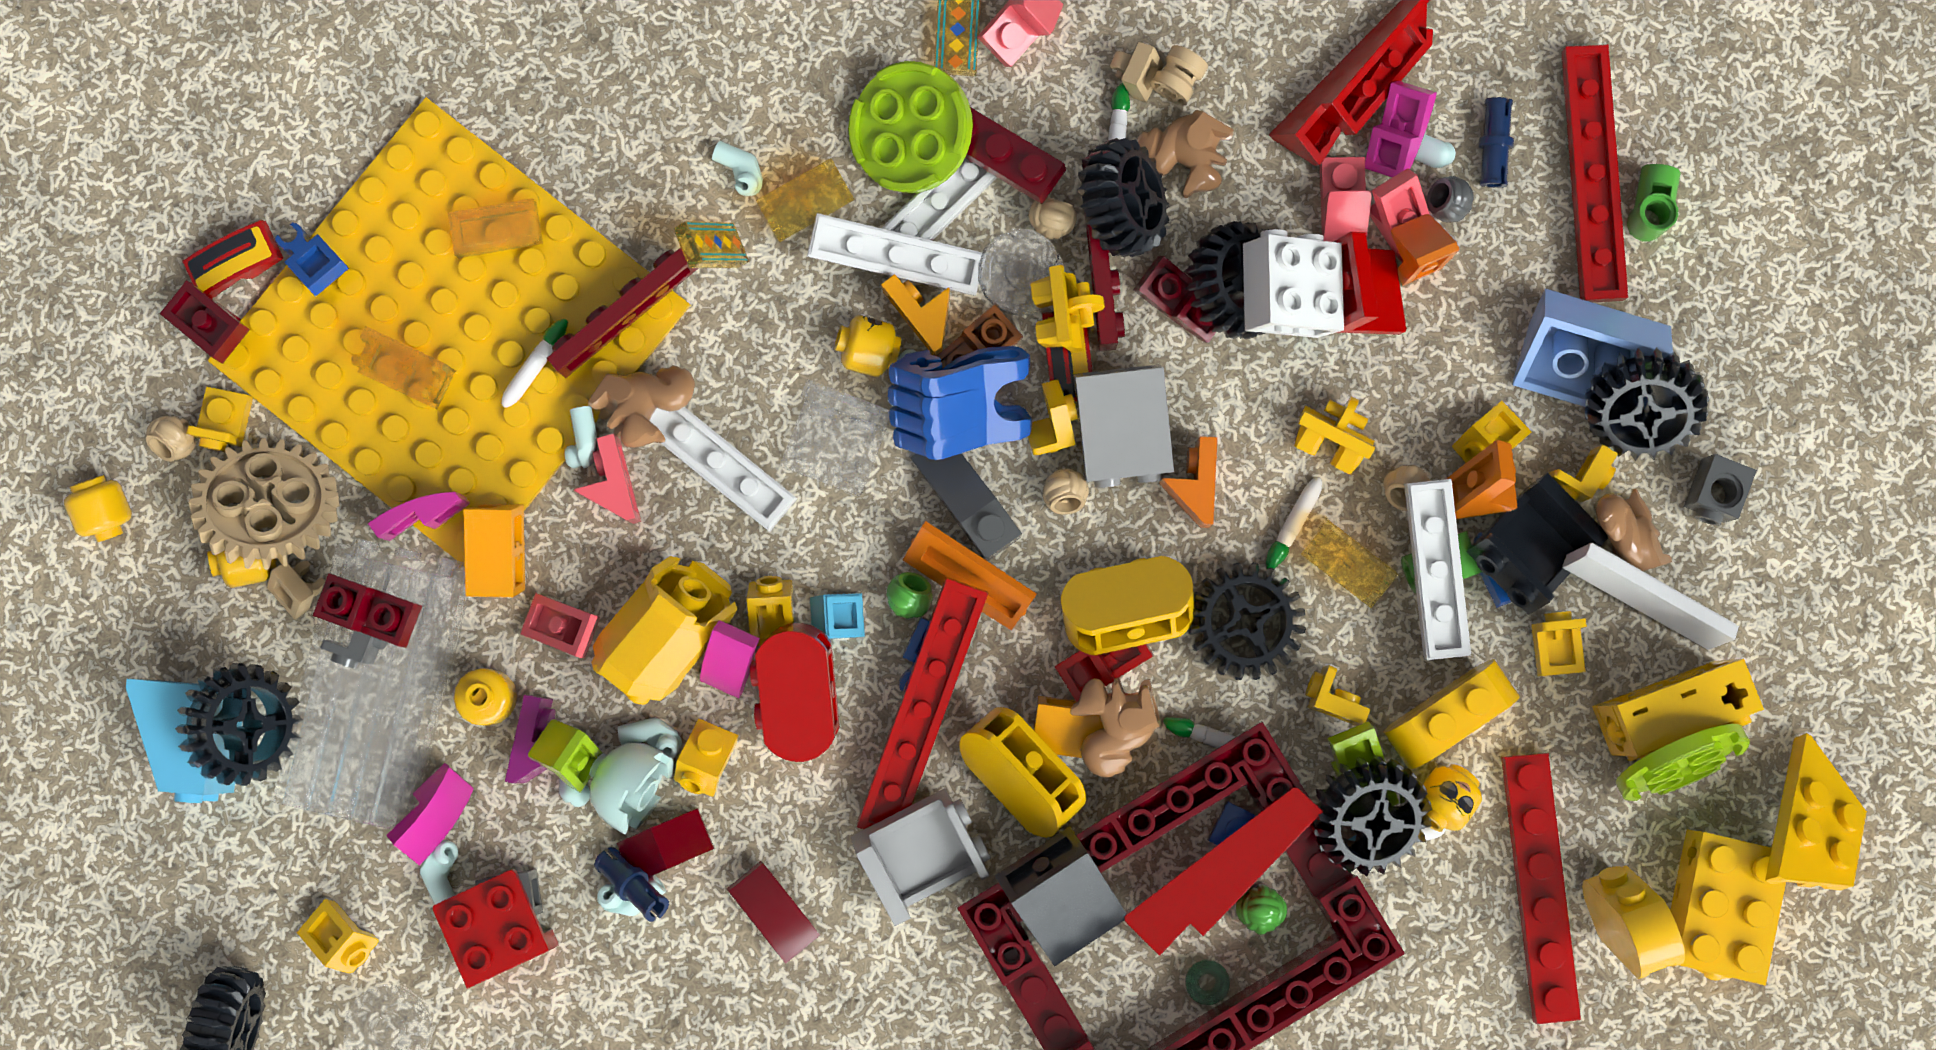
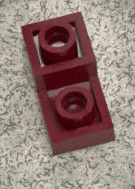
M1158 256L1133 290L1204 343H1209L1216 332H1212V321H1199L1202 309L1190 306L1196 298L1194 291L1192 292L1185 288L1189 283H1192V279L1165 256Z
M328 573L312 616L393 645L407 648L422 605Z
M762 861L727 888L730 895L785 964L820 936Z

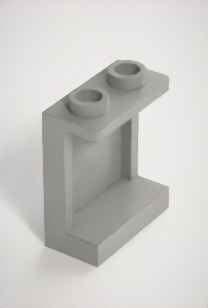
M1156 364L1073 374L1084 461L1083 474L1086 482L1094 481L1096 488H1105L1120 485V478L1137 476L1139 483L1161 481L1164 478L1163 473L1174 472L1164 367Z
M946 788L851 836L856 856L894 926L911 919L908 906L975 872H978L982 880L990 876L984 864L985 861L991 859L990 854L980 835L971 838L966 825L972 823V820L961 798L953 802Z

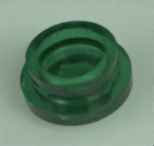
M1200 960L1194 963L1187 971L1185 986L1190 997L1197 1003L1214 1005L1222 1001L1227 995L1230 979L1226 969L1218 962ZM1204 974H1211L1215 978V985L1209 990H1204L1199 986V979Z

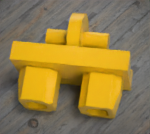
M1056 265L1049 267L1050 276L1030 284L1034 305L1038 308L1049 306L1054 308L1055 318L1036 322L1037 341L1044 347L1063 346L1072 353L1085 350L1082 327L1094 326L1093 313L1104 309V298L1100 295H1091L1089 282L1076 283V275L1064 272V266Z
M1350 396L1345 406L1330 399L1325 406L1324 411L1337 417V421L1305 405L1299 416L1298 424L1300 426L1294 446L1315 456L1325 437L1338 443L1339 446L1330 460V464L1351 475L1364 457L1370 459L1375 450V446H1373L1375 440L1347 426L1349 423L1363 430L1369 420L1355 412L1359 400Z

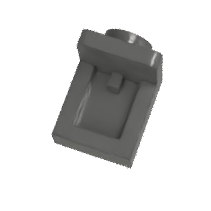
M354 631L349 645L323 639L320 648L332 652L331 661L356 669L358 663L374 664L379 649L383 650L388 642Z

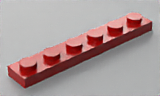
M1609 44L1566 46L1561 51L1580 299L1592 303L1624 301L1628 298Z
M945 577L858 817L857 828L864 830L912 805L986 602L987 591Z
M1549 753L1501 757L1532 1020L1535 1024L1581 1020Z

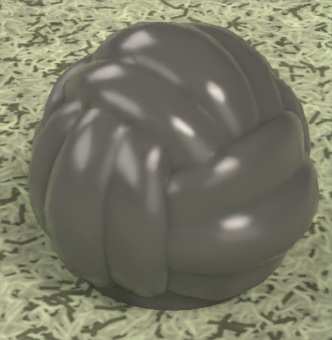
M1449 176L1440 178L1431 186L1428 192V209L1433 217L1442 222L1462 221L1472 209L1474 200L1473 190L1465 180L1459 177Z

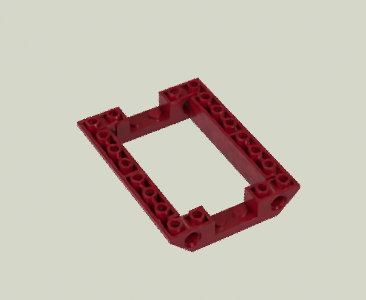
M1263 721L1076 835L1102 873L1242 786H1245L1260 812L1292 788H1299L1307 796L1308 794ZM1311 824L1288 847L1285 853L1328 921L1334 934L1146 1050H1251L1405 954L1359 877L1344 870L1340 864L1332 863L1327 858L1326 852L1321 851L1315 842L1316 835L1311 830ZM999 882L958 906L957 909L1001 983L1007 987L1044 1050H1096L1020 922L1023 920L1009 901Z

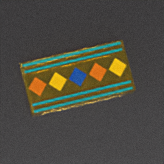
M938 0L934 66L949 75L977 76L979 40L977 36L979 35L981 0Z
M685 221L674 228L690 268H739L750 262L734 223Z

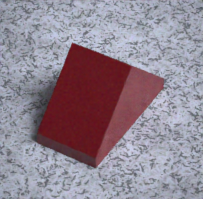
M698 808L616 843L621 855L633 867H640L648 874V877L715 849Z

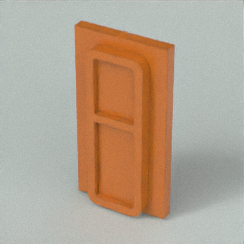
M927 521L924 522L916 537L911 540V546L903 558L904 562L943 586L945 577H949L987 591L988 596L982 612L1011 631L1021 616L1026 614V609L1037 595V593Z

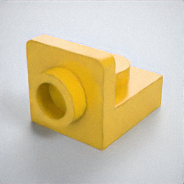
M206 387L197 427L188 425L186 434L199 438V447L226 452L227 444L242 447L253 397Z
M1500 401L1473 424L1452 447L1464 462L1467 463L1496 440L1511 443L1513 450L1532 431L1503 401Z
M764 576L749 583L746 598L749 631L751 635L760 638L757 646H761L768 636L779 627L794 623L792 580H782L778 576Z
M1327 665L1322 667L1321 673L1314 671L1305 692V696L1311 697L1308 708L1355 726L1365 723L1370 708L1359 705L1361 701L1360 696L1341 689H1336L1334 695L1329 693L1337 668Z
M326 898L296 932L325 967L346 973H352L357 967L361 966L379 942L373 933L360 930L337 902Z

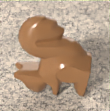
M1195 110L1192 114L1174 120L1164 132L1158 128H1153L1149 132L1143 131L1136 141L1140 144V147L1146 146L1149 158H1155L1156 169L1158 172L1163 173L1162 176L1168 174L1177 162L1190 170L1183 188V196L1188 198L1193 193L1208 192L1220 186L1222 182L1221 175L1211 165H1226L1227 159L1219 154L1216 148L1220 140H1230L1234 130L1205 112Z
M672 365L670 368L659 369L655 376L645 372H635L627 375L607 374L591 396L588 405L593 409H601L598 417L603 421L609 419L607 427L610 429L615 428L613 434L616 437L621 436V442L626 447L636 448L654 442L664 443L666 440L664 435L650 419L657 408L671 412L687 406L694 393L695 381L687 369Z
M1637 489L1632 490L1628 499H1624L1617 494H1605L1599 499L1596 506L1597 519L1613 545V554L1641 571L1672 562L1670 555L1663 554L1658 540L1661 534L1651 522L1652 514Z
M1119 678L1114 679L1110 694L1101 680L1091 679L1082 689L1079 701L1073 704L1070 710V714L1074 716L1100 715L1103 728L1089 734L1083 740L1080 751L1087 769L1093 774L1105 778L1113 777L1125 771V766L1132 762L1130 751L1146 743L1155 729L1160 727L1159 711L1150 679L1144 680L1140 685L1139 691L1131 694L1125 693Z

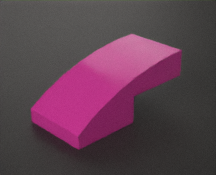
M1402 81L1391 83L1381 125L1374 126L1365 159V169L1394 177L1405 169L1411 168L1427 129L1437 92Z
M457 492L427 495L398 505L367 524L378 538L391 541L418 520H421L425 526L436 529L468 506L470 502L466 496Z
M719 620L713 628L702 663L700 681L739 699L750 674V664L760 638Z
M444 763L413 793L419 804L386 836L395 847L420 865L452 829L468 803L474 788L448 764Z

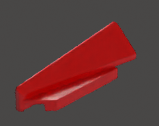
M1400 0L1269 133V136L1312 165L1320 166L1340 133L1356 135L1387 99L1391 83L1402 81L1433 45V29L1426 28L1427 3L1430 0Z
M1292 788L1125 916V922L1159 956L1190 924L1204 936L1318 817V814H1321L1323 811L1299 788Z

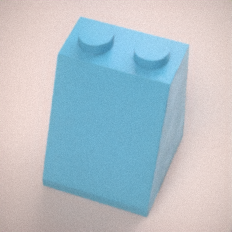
M127 679L126 691L158 792L175 793L174 801L186 803L218 801L219 794L234 793V781L230 785L219 784L216 781V777L213 779L204 778L200 774L202 767H191L187 763L193 752H184L178 747L188 736L175 730L177 726L186 724L187 716H182L177 710L180 707L191 706L192 702L187 698L185 692L188 690L201 691L199 684ZM223 700L216 709L214 716L222 709ZM237 722V727L242 726V722ZM213 734L217 748L229 759V750H224L222 737L219 734Z

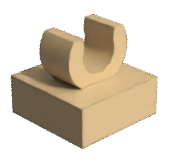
M1138 42L1133 55L1116 51L1110 64V68L1117 70L1115 76L1121 79L1130 96L1146 103L1153 90L1150 83L1156 72L1162 70L1164 66L1154 46Z
M308 561L298 563L294 569L289 564L286 567L282 564L271 571L267 585L268 590L294 620L310 609L313 597L322 591L325 584L323 578L318 579L314 583H305L301 579V576L305 575L310 569L311 564Z

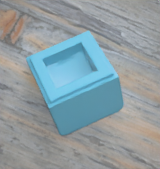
M862 593L827 594L810 598L811 625L824 632L829 639L865 637Z

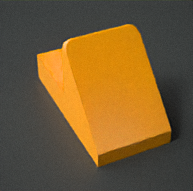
M894 274L881 284L884 295L930 351L931 355L937 356L943 351L950 302V288L945 289L921 308L919 303L924 299L916 287L909 280L902 283Z

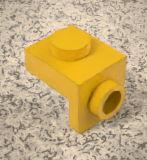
M1058 379L1041 384L1049 418L1032 422V429L1027 437L1033 455L1053 453L1076 445L1071 421L1078 419L1072 394L1063 395Z
M1601 445L1590 450L1575 478L1560 469L1549 472V475L1575 501L1577 500L1581 503L1592 499L1597 489L1603 490L1609 484L1616 471L1612 463L1618 453L1605 445Z
M1571 611L1544 614L1545 622L1531 624L1537 677L1586 672L1580 629L1587 627L1586 618L1572 620Z
M698 718L677 759L674 781L680 783L685 790L691 793H704L713 797L718 788L719 779L737 744L739 735Z

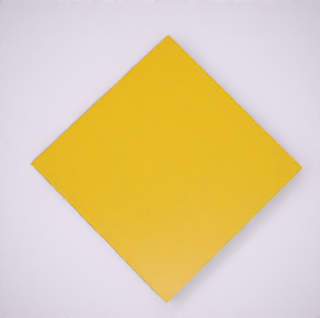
M425 97L310 236L311 240L318 234L349 269L315 297L286 265L241 319L240 322L250 330L222 364L212 357L208 359V362L391 508L427 495L457 492L466 496L470 504L465 508L478 507L481 504H524L525 511L564 463L566 447L576 445L570 410L589 406L588 401L607 374L627 375L637 372L691 305L672 290L567 378L557 372L547 360L522 397L510 407H503L501 400L505 389L532 351L543 341L545 331L558 320L566 319L568 327L565 335L568 333L575 335L587 325L585 320L595 309L602 305L609 307L621 297L619 292L624 285L636 277L643 279L650 272ZM592 408L594 422L596 423L599 420L598 416L601 409ZM463 509L436 529L425 526L421 520L413 524L414 527L465 567Z

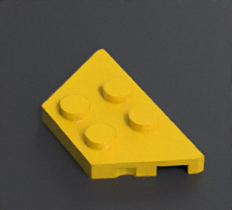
M1808 733L1795 737L1793 740L1765 881L1770 884L1794 882L1799 887L1812 888L1819 885L1824 889L1843 890L1854 886L1867 811L1813 737Z

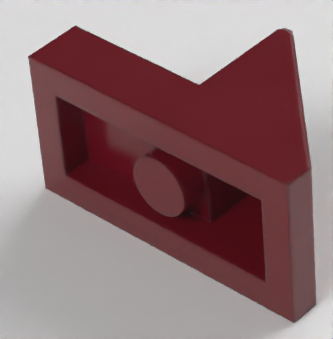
M188 280L184 282L160 312L161 316L213 359L222 364L250 330L240 322L241 319Z

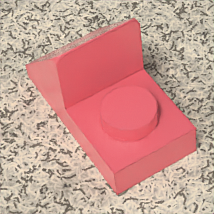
M1009 0L980 32L977 38L1005 67H1012L1038 36L1050 35L1053 32L1064 4L1060 0Z
M1326 157L1319 166L1321 226L1324 241L1333 242L1351 231L1366 232L1367 238L1372 191L1366 190L1365 157Z
M1409 168L1372 190L1375 203L1371 205L1369 215L1401 262H1403V259L1391 236L1392 228L1424 214H1429L1418 176Z
M614 434L596 438L599 450L593 452L594 462L599 476L606 475L607 480L576 488L574 491L632 524L641 522L620 439Z
M535 593L520 634L573 656L585 658L600 616Z

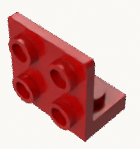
M1351 231L1333 241L1342 243L1344 330L1336 333L1400 335L1406 332L1407 328L1395 252L1385 249H1368L1366 232Z
M514 869L441 901L432 908L467 989L559 946L553 929L543 933L518 873Z

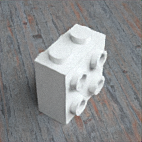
M1272 229L1262 231L1260 238L1243 244L1245 331L1319 338L1344 330L1342 243L1324 241V236L1320 234H1304L1297 238L1287 237V231Z

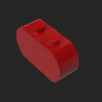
M805 623L787 624L779 627L768 636L755 655L756 660L751 661L750 680L753 687L758 686L760 703H756L754 707V720L756 729L763 730L764 744L772 753L788 761L805 762L822 755L830 747L840 728L832 642L824 632L812 625Z

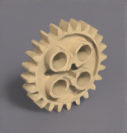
M262 438L259 448L252 449L247 441H243V452L238 454L229 447L225 448L227 456L225 461L211 457L212 471L200 469L198 474L201 483L191 485L193 498L189 499V507L192 514V524L194 529H198L200 542H209L213 555L225 550L226 560L229 564L234 562L239 556H242L245 568L247 569L252 566L255 559H261L264 569L268 570L271 560L274 558H278L284 567L288 566L289 554L294 553L301 560L305 559L304 547L306 545L318 550L320 548L318 535L331 536L330 523L338 521L337 507L340 506L335 477H330L327 464L318 465V458L315 452L303 458L301 444L296 445L291 451H287L283 439H280L275 448H269L266 438ZM265 475L271 476V477L265 478V479H260V478H259V477L265 476ZM298 499H299V500H305V501H303V502H301V503H290V502H292V501H294V500H298ZM230 503H240L232 507L226 506ZM265 527L273 528L266 532L258 531L261 528Z

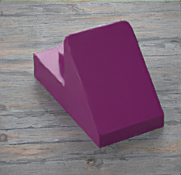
M524 695L505 782L512 784L527 783L547 770V768L532 760L528 753L548 723L555 719V709H551L553 699Z

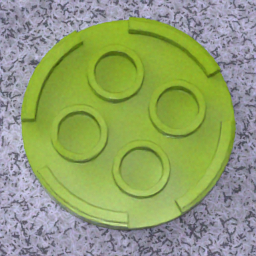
M916 61L894 63L876 72V76L866 85L859 98L854 100L848 123L850 147L856 162L880 186L903 193L928 191L948 180L965 159L972 138V113L964 91L955 79L945 71Z
M1725 724L1705 729L1676 740L1646 755L1625 769L1617 777L1615 783L1622 797L1628 801H1638L1642 798L1640 793L1649 790L1651 793L1664 795L1697 782L1720 770V765L1726 761L1725 756L1734 751L1736 756L1742 755L1748 749L1750 740L1740 724Z

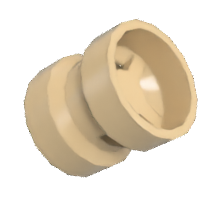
M1173 45L1165 58L1166 66L1163 70L1156 72L1150 85L1162 97L1175 104L1184 106L1187 105L1194 93L1192 86L1195 81L1203 78L1209 66L1202 57L1190 49Z

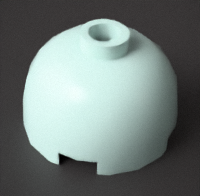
M626 743L618 746L608 755L605 753L601 754L595 760L589 772V775L593 778L590 786L591 803L599 817L623 834L627 833L629 826L634 829L639 828L650 816L661 798L655 795L662 776L664 775L671 779L674 767L672 757L657 748L641 743Z

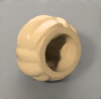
M1047 197L1043 204L1037 201L1032 203L1029 210V220L1036 233L1040 234L1044 239L1052 240L1059 239L1073 230L1076 225L1077 214L1074 205Z
M177 416L156 418L148 425L146 431V442L149 448L158 457L169 462L188 457L195 448L196 439L186 434L188 425L191 426L186 419H180Z
M1403 465L1385 476L1383 481L1384 492L1392 506L1399 510L1407 511L1404 484L1431 480L1420 467L1416 465Z
M1058 469L1046 479L1042 491V497L1046 506L1054 513L1062 515L1072 514L1081 510L1089 495V487L1085 477L1080 472L1072 469Z

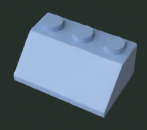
M1545 288L1530 320L1512 385L1586 407L1585 393L1588 388H1591L1590 381L1593 375H1602L1604 362L1616 366L1618 365L1617 358L1619 353L1627 359L1634 358L1637 348L1644 353V356H1651L1656 347L1662 352V358L1670 355L1673 352L1671 326ZM1643 397L1644 409L1648 403L1647 397Z

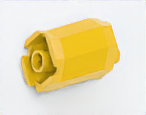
M669 556L652 567L645 581L601 631L593 644L595 655L591 662L593 670L622 691L632 702L645 705L650 699L661 701L678 688L685 675L706 651L712 630L717 622L720 620L729 624L736 613L737 606L735 601L732 604L729 602V597L732 594L730 584L704 563L692 561L689 567L678 565L681 558Z

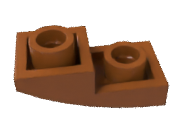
M994 304L965 328L961 336L947 346L937 357L941 358L942 367L944 368L956 358L979 349L1015 346L1023 338V335Z

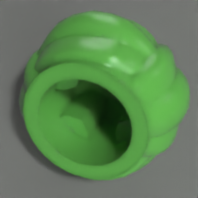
M912 572L898 574L892 578L887 587L888 604L897 616L906 619L922 617L927 613L932 604L933 594L931 585L928 580L919 574Z
M1259 884L1256 887L1249 888L1237 901L1236 914L1238 919L1246 925L1247 929L1255 931L1258 935H1264L1267 932L1274 931L1285 920L1287 905L1275 889L1269 888L1265 884Z

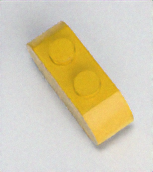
M1166 556L1148 559L1139 558L1130 563L1107 568L1098 567L1088 572L1076 574L1067 582L1061 594V607L1066 635L1077 649L1090 655H1099L1181 637L1189 629L1194 618V596L1191 575L1181 563Z
M1491 659L1466 672L1391 723L1383 732L1407 768L1415 769L1433 760L1510 708L1520 698V695L1495 659Z
M996 707L961 737L959 748L966 766L1019 823L1032 834L1045 838L1052 837L1085 805L1086 794L1080 779L1015 711L1005 707Z
M1627 865L1623 867H1608L1602 870L1599 875L1583 881L1584 900L1597 934L1607 948L1637 979L1647 977L1649 973L1669 966L1675 967L1684 963L1685 952L1683 942L1669 907L1664 899Z

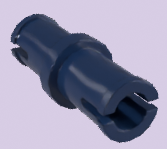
M1492 97L1485 99L1484 136L1479 138L1478 146L1480 149H1483L1479 185L1485 187L1487 184L1488 188H1504L1508 186L1509 150L1514 148V138L1510 137L1513 100L1504 97Z
M615 847L608 848V853L613 859L603 850L597 856L594 867L614 885L615 894L623 901H630L647 921H656V917L650 912L651 910L660 919L669 908V900L648 882V874L640 867H633Z

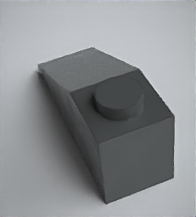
M917 453L910 457L983 559L986 561L991 560L1021 538V531L962 453L938 460L928 459Z

